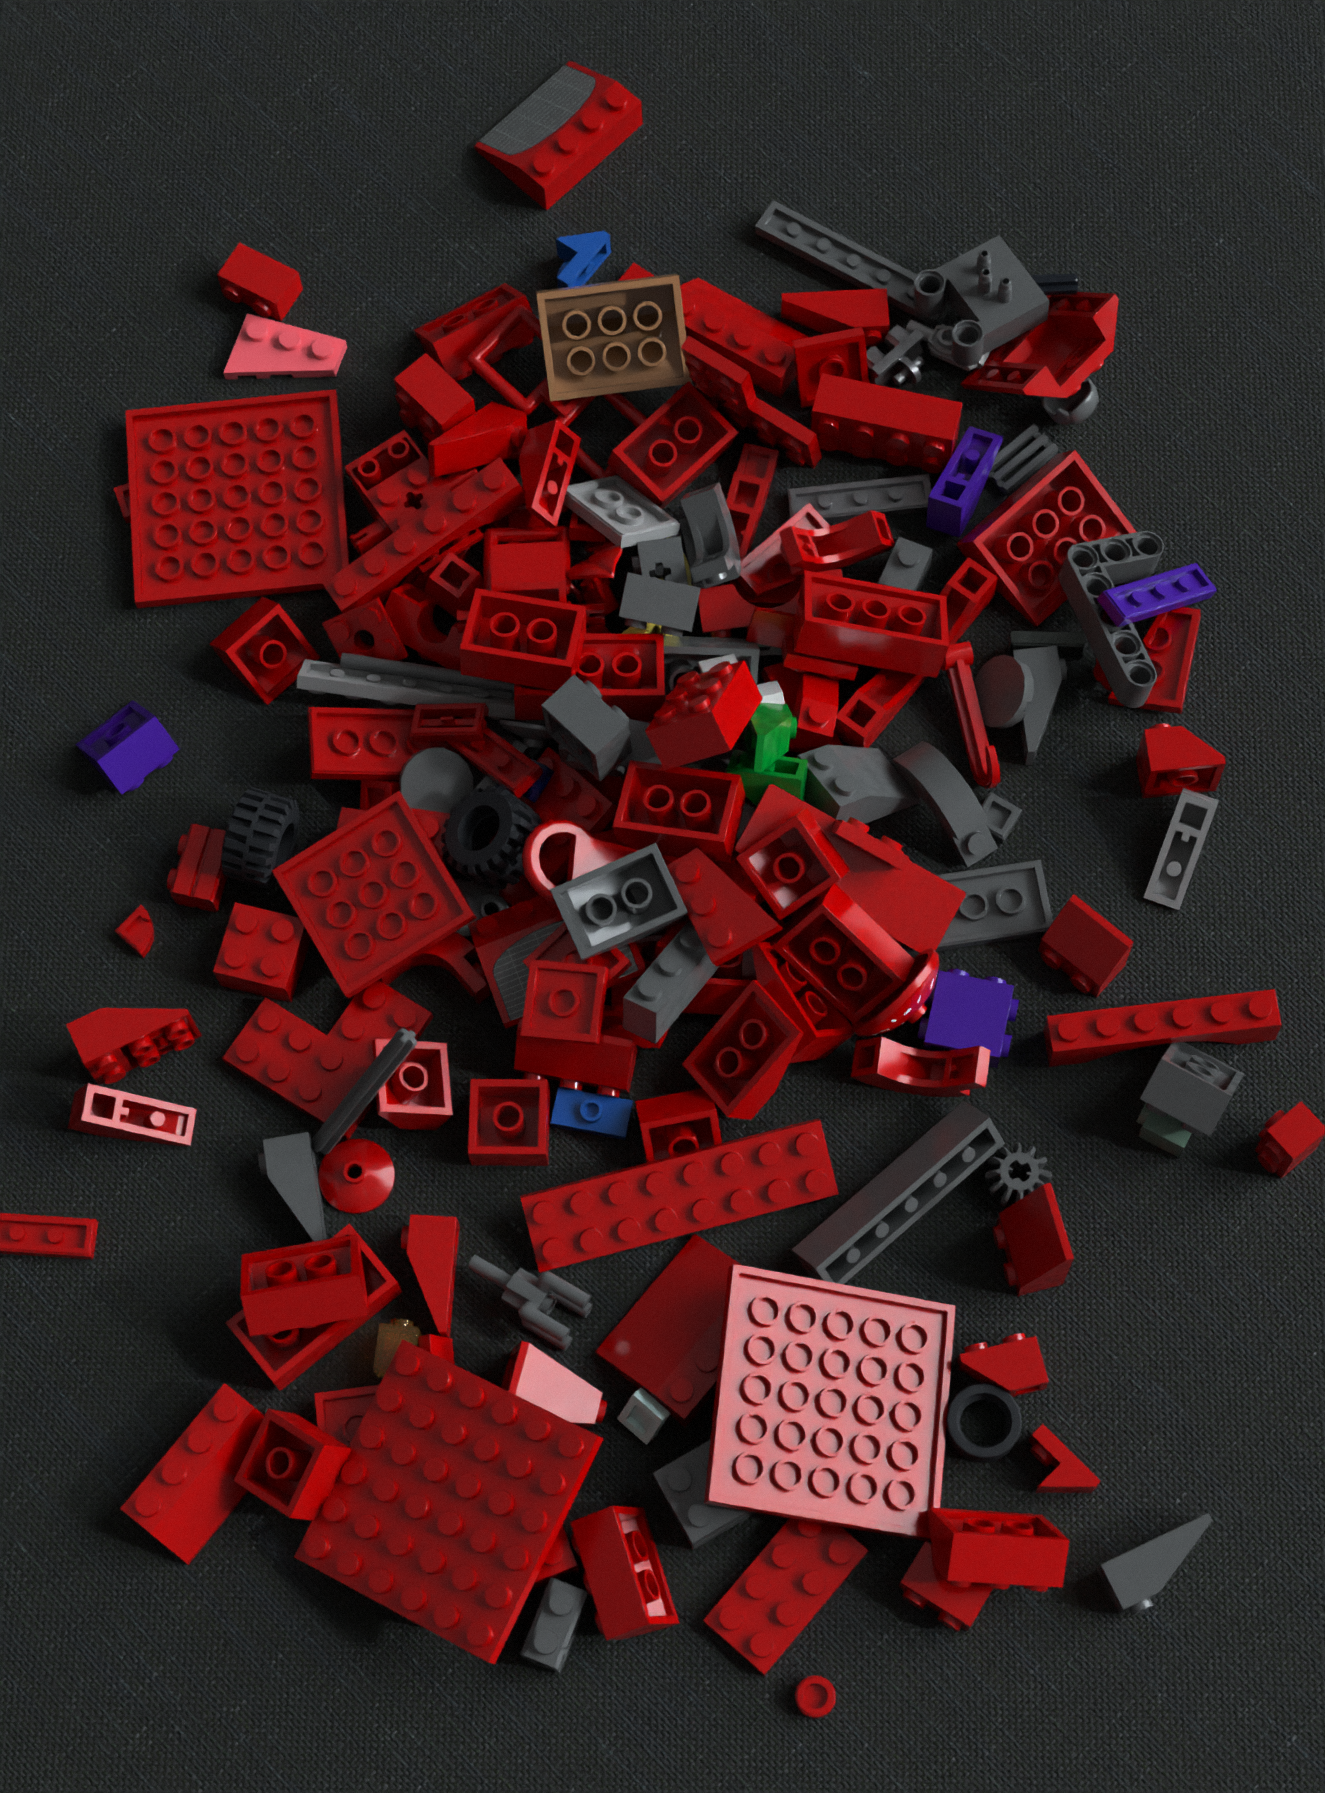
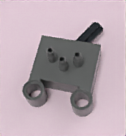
M1000 235L936 269H927L918 273L914 279V307L920 314L933 316L941 312L945 306V300H949L963 319L952 330L951 356L959 365L972 366L977 364L984 354L1047 321L1049 299L1046 295L1076 294L1078 292V277L1076 274L1030 275Z

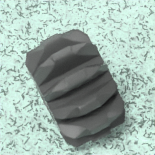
M1017 1142L1014 1143L1012 1154L1005 1146H1002L998 1151L1000 1158L990 1157L988 1165L993 1170L985 1173V1180L994 1183L989 1188L990 1195L1003 1193L1000 1201L1002 1206H1006L1010 1198L1015 1199L1016 1203L1051 1179V1171L1042 1169L1047 1164V1158L1045 1156L1037 1159L1033 1158L1036 1151L1034 1146H1030L1027 1153H1022V1146ZM1015 1170L1017 1174L1024 1172L1026 1174L1024 1182L1019 1178L1012 1180L1010 1178L1012 1171Z

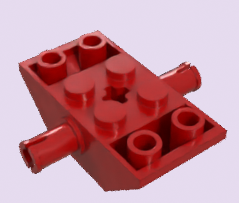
M405 429L345 466L347 474L367 510L375 520L354 535L349 536L355 549H358L357 552L362 556L478 473L477 469L470 468L454 472L445 478L442 476L435 478L429 476L428 460ZM476 528L452 540L422 561L414 570L425 576L437 568L449 551L458 555L483 539L482 532L479 528Z
M564 541L490 545L492 591L571 604V601H567ZM604 602L575 604L586 606V626H605V615H589L592 613H604ZM457 609V621L467 620L470 610ZM458 622V633L464 632L466 622Z

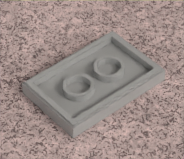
M618 475L569 485L563 504L615 545H620L621 548L637 545V542L679 535L680 523Z

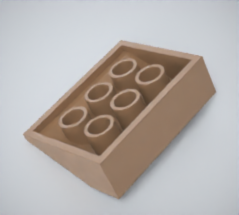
M678 274L536 291L550 401L684 385L688 381L692 383L681 350V346L686 340V331Z

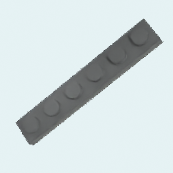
M774 200L755 225V234L861 289L887 288L889 304L933 327H936L951 304L946 299L943 310L933 316L920 314L914 307V279L916 274Z

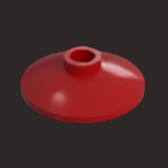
M366 1139L346 1140L337 1144L323 1158L319 1168V1186L325 1199L334 1208L349 1214L366 1213L379 1207L389 1197L395 1182L394 1165L389 1154L377 1143ZM353 1167H359L362 1169L361 1175L355 1179L348 1176L349 1170Z

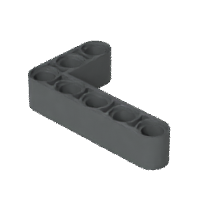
M1149 531L1075 544L1068 549L1058 575L1059 582L1115 697L1121 704L1130 708L1143 706L1156 682L1157 672L1133 623L1117 627L1097 601V598L1103 591L1115 588L1114 585L1148 578L1154 573L1163 553L1164 543L1160 536Z

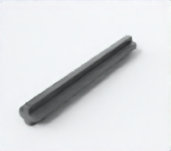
M401 1028L396 1032L312 1138L314 1144L312 1148L316 1153L319 1151L323 1154L330 1153L416 1046L417 1041L414 1031H407Z

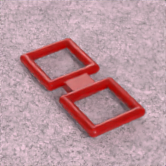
M517 305L467 356V364L517 410L529 415L543 402L558 415L555 419H558L568 427L596 396L550 401L546 377L525 398L484 360L520 322L542 341L539 319L524 305ZM622 394L602 395L637 428L648 419ZM579 447L575 463L591 478L597 480L618 475L610 466L604 470Z
M522 449L504 460L519 459ZM525 502L509 513L508 528H488L484 532L483 589L492 591L490 545L498 544V542L564 541L565 568L567 573L570 569L569 528L557 526L551 529L526 509ZM563 504L560 513L567 512L569 508ZM566 578L568 596L571 591V580Z

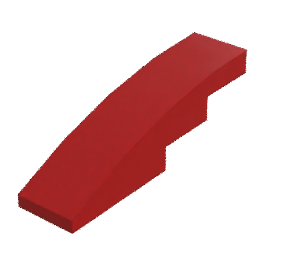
M744 443L738 468L734 472L726 499L738 541L741 561L749 555L779 459V451Z

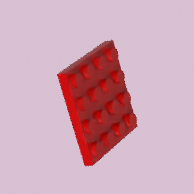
M400 791L272 870L347 998L357 994L477 918Z

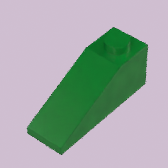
M760 703L739 737L754 772H762L788 752L790 739L796 738L797 718L792 717L787 704Z

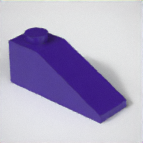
M969 426L928 496L926 527L960 538L975 511L1002 444L1003 436Z

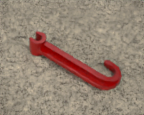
M969 641L951 644L947 650L941 670H947L970 768L974 779L980 786H983L985 789L994 788L1000 783V768L995 746H989L970 669L974 660L973 649Z

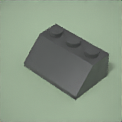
M664 636L665 697L673 691L677 685L678 678L692 671H697L698 674H701L698 661L735 654L738 662L745 660L757 685L759 647L757 643L748 642L746 638Z

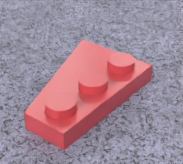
M247 313L223 372L225 379H238V376L256 375L257 379L270 378V375L289 374L293 378L336 377L347 349L346 340Z

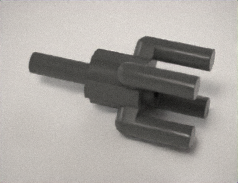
M474 1255L468 1264V1269L505 1290L501 1301L518 1311L524 1328L563 1351L568 1349L573 1338L568 1335L570 1332L568 1327L548 1316L554 1308L556 1301L584 1318L589 1315L593 1304L589 1303L591 1295L549 1271L542 1272L538 1278L520 1268L511 1276L477 1255Z

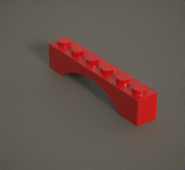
M499 457L323 583V586L342 613L379 597L383 604L391 590L435 551L471 530L502 519L525 502L524 490Z
M969 557L950 578L940 595L946 596L949 645L955 644L995 596L998 577ZM881 669L870 681L859 688L838 712L834 728L837 736L851 746L869 748L928 676Z
M1275 989L1050 1015L1046 1018L1043 1032L1049 1067L1085 1063L1121 1051L1165 1043L1211 1041L1238 1045L1272 1041L1276 1039L1282 1023Z

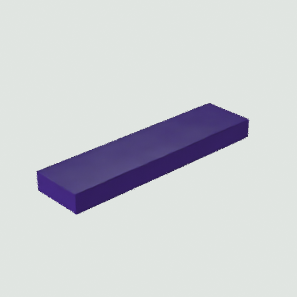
M1194 563L1105 590L1099 595L1097 601L1115 625L1121 627L1209 599L1217 589L1199 565Z

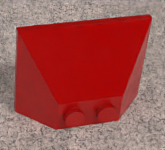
M1091 292L1047 295L1046 297L1049 299L1048 320L995 348L987 357L982 368H975L961 382V385L964 389L1059 398H1068L1074 395L1081 388V383L1091 373L1099 370L1103 366L1104 360L1113 351L1118 297L1116 294Z

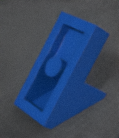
M605 231L556 239L557 255L565 261L556 276L558 288L585 285L611 253L610 234Z

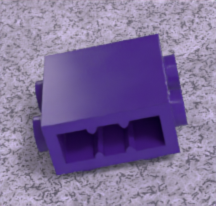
M948 969L947 972L939 970L937 983L935 982L934 989L925 1004L932 1005L930 1017L921 1018L917 1039L925 1040L923 1050L950 1051L982 1046L991 1050L989 1067L997 1068L1000 1056L1007 1058L1012 1035L1005 1034L1007 1021L1015 1022L1019 1003L1018 999L1012 998L1014 986L1008 985L1005 980L998 977L989 976L979 979L969 977V973L959 969Z

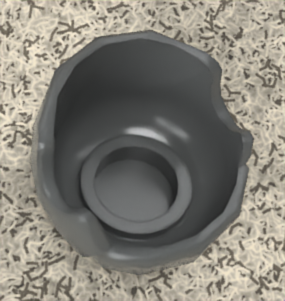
M1090 378L1084 380L1079 391L1068 398L1041 396V404L1050 418L1062 425H1076L1083 422L1093 414L1099 402L1097 388Z

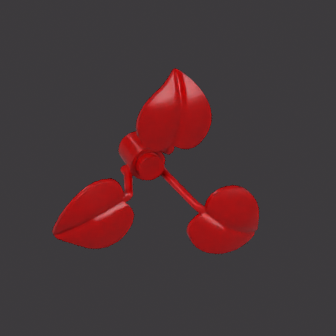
M606 538L605 542L588 541L584 549L586 552L594 551V554L587 560L573 566L566 573L568 580L585 579L580 584L581 591L571 583V592L579 603L585 601L586 604L604 602V613H592V615L606 616L619 606V602L609 586L611 582L608 578H614L615 567L623 551L620 545L615 546L608 538Z

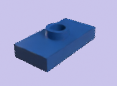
M558 1087L550 1124L551 1127L626 1140L633 1101Z

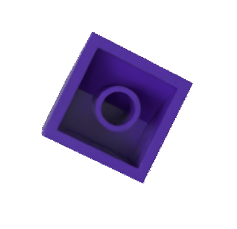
M134 700L76 744L78 749L110 786L121 795L138 788L143 783L146 775L154 769L166 766L173 759V754L180 750L156 716Z

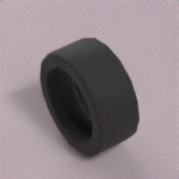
M987 1383L970 1385L960 1391L949 1405L946 1418L947 1439L954 1450L967 1460L979 1463L997 1461L1010 1452L1019 1438L1022 1425L1020 1408L1012 1395L999 1386ZM986 1400L993 1402L1005 1414L1007 1422L1005 1434L1000 1441L993 1445H975L967 1440L961 1431V1413L967 1405L974 1401Z

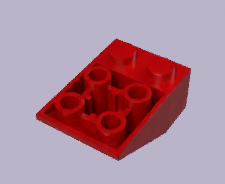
M100 1008L66 1024L84 1065L98 1085L104 1082L105 1084L115 1083L125 1077V1072L138 1066L141 1068L151 1066L160 1060L161 1055L172 1050L181 1051L187 1049L195 1043V1039L202 1036L188 1009Z

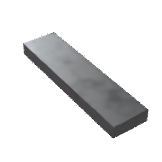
M929 474L787 489L790 518L806 504L810 503L827 523L847 521L870 510L884 513L885 517L927 512L928 496L932 490Z

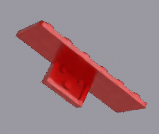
M774 784L767 786L734 847L735 851L741 854L804 808H807L850 869L835 884L893 939L918 953L929 948H933L936 951L966 896L965 891L908 860L909 857L900 852L903 846L884 835L878 840L867 834L870 827L857 819L849 817L847 822L836 820Z

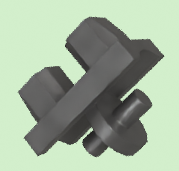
M896 325L885 337V344L892 351L885 356L876 346L868 349L866 353L868 373L871 375L870 383L885 386L889 381L893 380L896 385H900L906 380L908 383L916 385L922 378L919 368L924 364V360L919 355L923 352L920 342L924 339V335L918 329L910 334L899 325Z

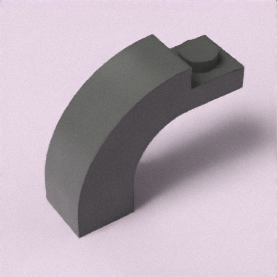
M718 482L686 493L680 501L695 544L696 560L690 567L694 583L702 580L706 589L738 578L741 573L739 546L720 483Z
M921 741L893 759L899 774L930 807L940 821L962 865L968 868L998 849L986 824L989 819L981 804L958 770L938 749L927 742Z

